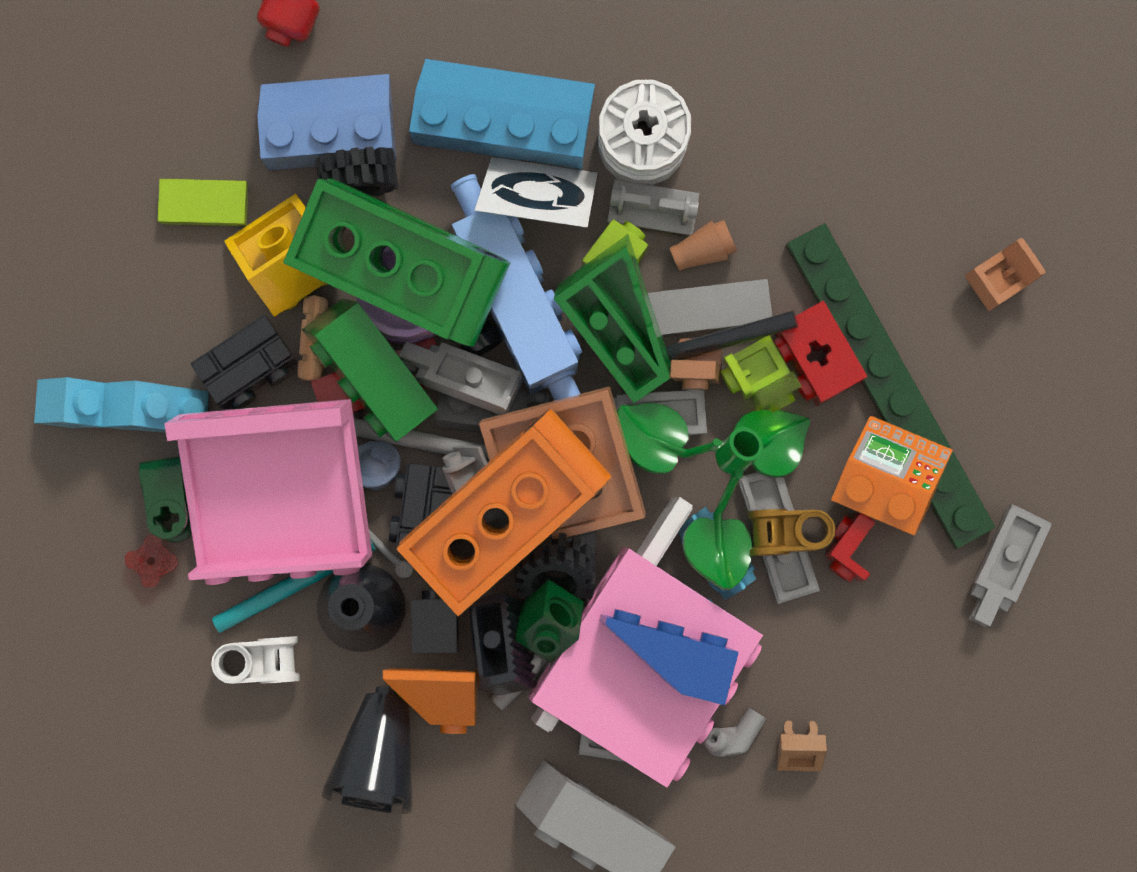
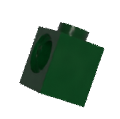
M548 579L522 602L515 641L552 663L579 640L584 602Z

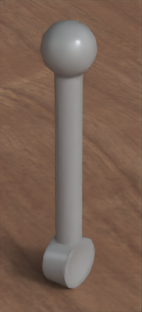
M369 530L370 539L375 548L396 567V574L400 578L411 576L413 567L408 561H401Z

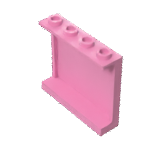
M351 399L179 414L164 423L167 441H178L197 567L188 573L189 580L205 579V584L217 585L231 581L232 577L247 576L248 581L258 582L269 580L274 577V574L290 573V577L295 579L314 576L317 574V571L333 570L334 575H348L359 572L360 568L371 558L372 548Z
M622 547L596 587L592 599L588 600L587 605L583 608L579 640L552 663L549 662L537 680L538 684L534 689H531L527 697L540 708L668 788L672 780L677 782L686 772L690 764V758L687 756L695 743L701 744L708 737L714 725V721L711 718L720 704L682 695L674 690L599 621L600 615L613 617L614 610L618 609L640 615L639 624L657 628L658 620L685 627L683 635L700 640L701 633L706 632L728 638L726 647H730L739 653L725 705L731 700L737 690L738 683L735 682V679L742 668H749L757 659L762 648L758 643L763 635L631 549Z

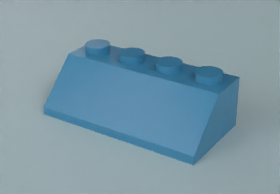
M425 59L415 91L409 133L412 143L415 145L583 169L595 84Z

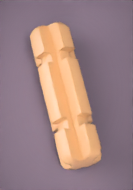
M306 296L303 301V314L306 315V319L302 320L299 354L303 357L302 360L298 361L297 373L298 378L303 381H313L323 376V365L310 349L313 343L302 331L305 326L328 310V300L322 296Z

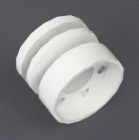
M656 80L631 81L619 86L606 99L599 116L598 153L605 168L617 180L653 186L667 180L680 167L691 135V114L684 99L671 86ZM645 121L647 127L652 128L651 135L644 136L643 131L637 129L638 122Z

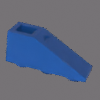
M618 609L614 610L613 617L600 615L599 621L674 690L682 695L725 705L739 653L730 647H726L728 638L706 632L701 633L700 640L683 635L685 627L658 620L657 628L639 624L640 615Z

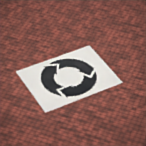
M491 157L475 211L588 228L598 173Z

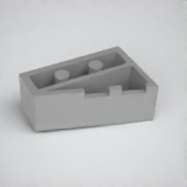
M543 759L515 804L537 827L534 833L536 837L556 849L560 843H563L573 849L570 855L573 859L591 870H594L598 864L609 872H661L676 848L670 841L618 806L612 805L590 792L591 789L580 782L577 784L555 769V766Z

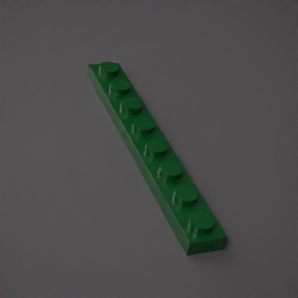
M826 223L788 242L785 247L817 304L824 300L868 377L861 383L881 419L951 448ZM952 452L930 507L953 548L958 549L996 527L956 455Z

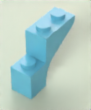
M68 377L37 380L34 423L67 428H111L166 433L164 423L177 415L208 412L209 392L142 381L102 383Z

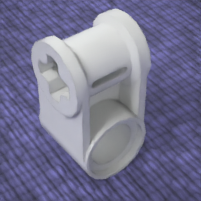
M298 636L265 638L253 642L222 645L212 657L211 666L213 673L219 680L231 684L300 681V674L295 672L294 645L298 643ZM231 650H237L245 658V668L238 676L230 675L223 666V659ZM278 650L280 658V670L278 669Z

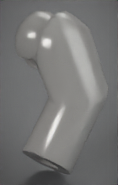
M748 707L737 726L712 728L708 737L704 740L705 747L712 755L717 757L744 754L749 750L767 718Z

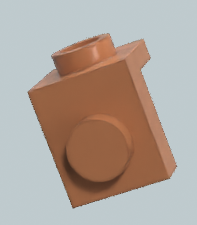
M1019 238L964 276L987 310L990 311L1042 277L1046 271L1025 240Z
M680 339L679 342H683L690 339ZM723 349L683 360H671V378L678 383H682V389L708 390L709 384H721L720 371H722Z

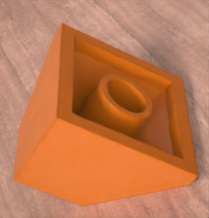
M388 668L383 670V680L430 725H440V733L466 734L467 726H475L477 724L478 687L476 670Z

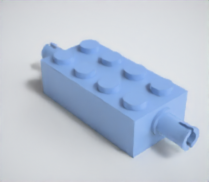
M475 174L455 181L450 187L455 193L466 218L452 224L454 235L511 262L490 312L518 370L523 373V381L529 393L533 394L549 388L554 401L581 394L572 376L578 373V361L582 359L580 355L582 350L573 331L569 329L564 332L559 323L563 320L561 316L563 312L554 300L555 294L553 290L550 289L544 292L540 284L544 281L542 277L544 273L534 251L525 252L521 245L525 243V240L523 238L524 231L518 218L475 211L481 192Z

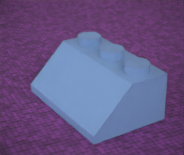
M390 74L261 85L257 115L260 158L268 171L316 167L315 160H317V157L324 156V154L329 152L336 153L337 150L341 149L348 151L356 147L359 149H364L365 147L391 149L394 152L395 160H397Z

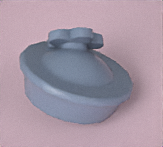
M369 441L358 447L363 488L381 490L388 487L395 480L400 469L401 458L397 449L390 443L383 441Z

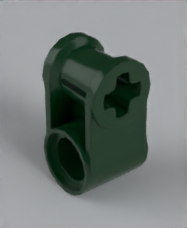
M180 456L140 462L139 480L144 496L146 523L149 531L154 536L172 543H180L187 540L192 535ZM171 513L179 516V522L172 524V530L164 527V521L171 519Z

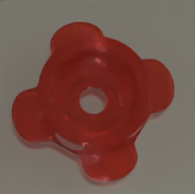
M154 535L146 536L144 544L136 551H129L124 559L125 565L130 569H134L139 574L141 584L149 588L157 586L159 578L165 576L169 571H174L178 566L177 556L171 554L162 546V539ZM149 557L155 558L153 565L148 564L147 560Z

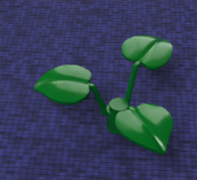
M658 403L621 405L617 413L630 459L641 469L654 474H667L676 466L678 456L689 458L714 451L716 452L715 457L718 467L731 475L714 511L713 520L704 517L698 518L684 532L683 551L688 563L698 574L722 590L732 589L744 578L752 558L750 556V549L753 546L750 533L744 523L737 519L722 521L723 511L738 481L743 477V472L751 464L760 474L774 478L784 477L795 470L802 458L810 419L785 411H753L744 415L736 423L733 432L724 441L715 438L711 443L684 449L682 447L688 441L689 432L683 417L677 411Z

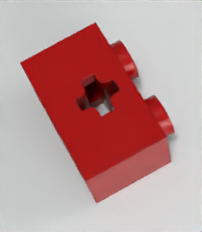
M824 300L796 315L798 328L774 334L776 339L773 342L785 363L790 361L798 377L794 378V383L799 393L806 402L812 399L816 407L868 377ZM811 348L815 352L822 350L825 353V357L821 360V365L818 361L810 363L807 360L806 356L811 352Z

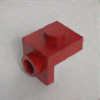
M860 512L854 513L851 518L845 514L835 526V540L824 554L826 558L832 561L828 568L848 583H851L853 578L859 582L866 581L870 575L867 570L850 559L851 555L876 523L870 517Z

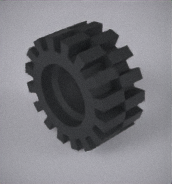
M356 147L348 151L341 149L337 150L336 153H326L315 160L318 179H335L369 196L383 195V192L390 193L393 189L398 188L394 152L391 149H385L384 147L376 149L373 147H365L364 149Z
M559 532L558 539H552V534H550L516 565L514 585L515 589H517L518 597L520 599L525 598L526 600L549 579L584 602L583 607L586 606L587 599L591 600L594 595L596 581L595 553L591 554V547L587 543L580 547L581 539L575 536L571 541H567L566 533ZM557 570L569 575L565 577H551L542 572Z

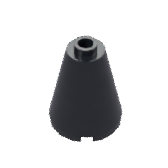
M364 564L357 573L348 575L332 574L327 579L317 601L318 620L324 633L336 645L355 652L372 651L387 644L401 627L405 616L404 595L398 582L388 572L377 566ZM354 598L359 604V610L354 616H351L349 603Z
M378 686L375 693L365 694L323 787V798L331 801L332 793L343 796L341 804L346 806L391 813L392 804L403 805L401 814L411 813L412 774L409 704L392 688Z

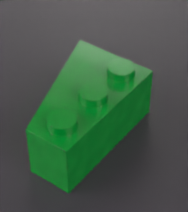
M627 234L557 284L554 300L629 398L635 403L670 379L671 362L629 235Z
M342 298L302 329L313 343L310 349L325 368L330 365L341 378L337 381V384L348 399H351L352 403L358 400L366 409L368 414L363 418L379 438L386 434L387 437L397 442L438 410L358 302Z

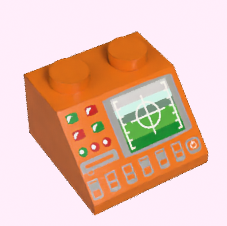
M870 416L847 460L831 500L915 535L921 527L953 449Z

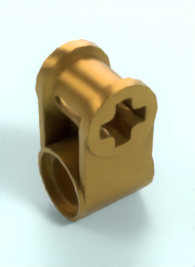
M787 509L747 511L748 518L753 523L754 547L750 549V556L790 554V552L817 551L830 544L835 535L834 521L822 510L788 511ZM806 519H817L823 524L825 534L820 542L811 543L803 537L801 528ZM767 523L770 526V543L768 542Z

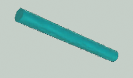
M370 539L372 552H374L376 549L372 540ZM333 570L317 571V574L314 576L300 579L289 576L212 617L213 624L217 631L222 633L333 573Z

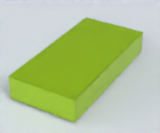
M159 179L158 222L160 224L247 226V181Z

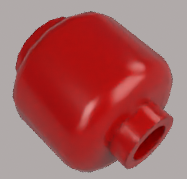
M262 0L256 18L258 23L267 29L265 38L279 45L289 47L291 41L305 42L309 39L319 15L320 6L316 0Z

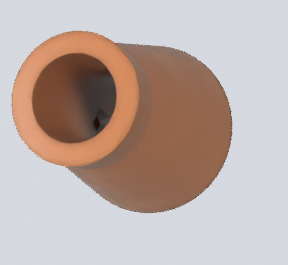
M724 219L716 223L711 220L680 243L670 247L679 271L690 267L729 260L728 255L737 252Z

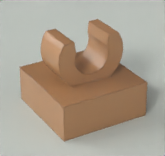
M786 721L776 754L777 771L821 772L827 752L826 735H817L818 726L815 721H809L807 735L794 734L792 721Z

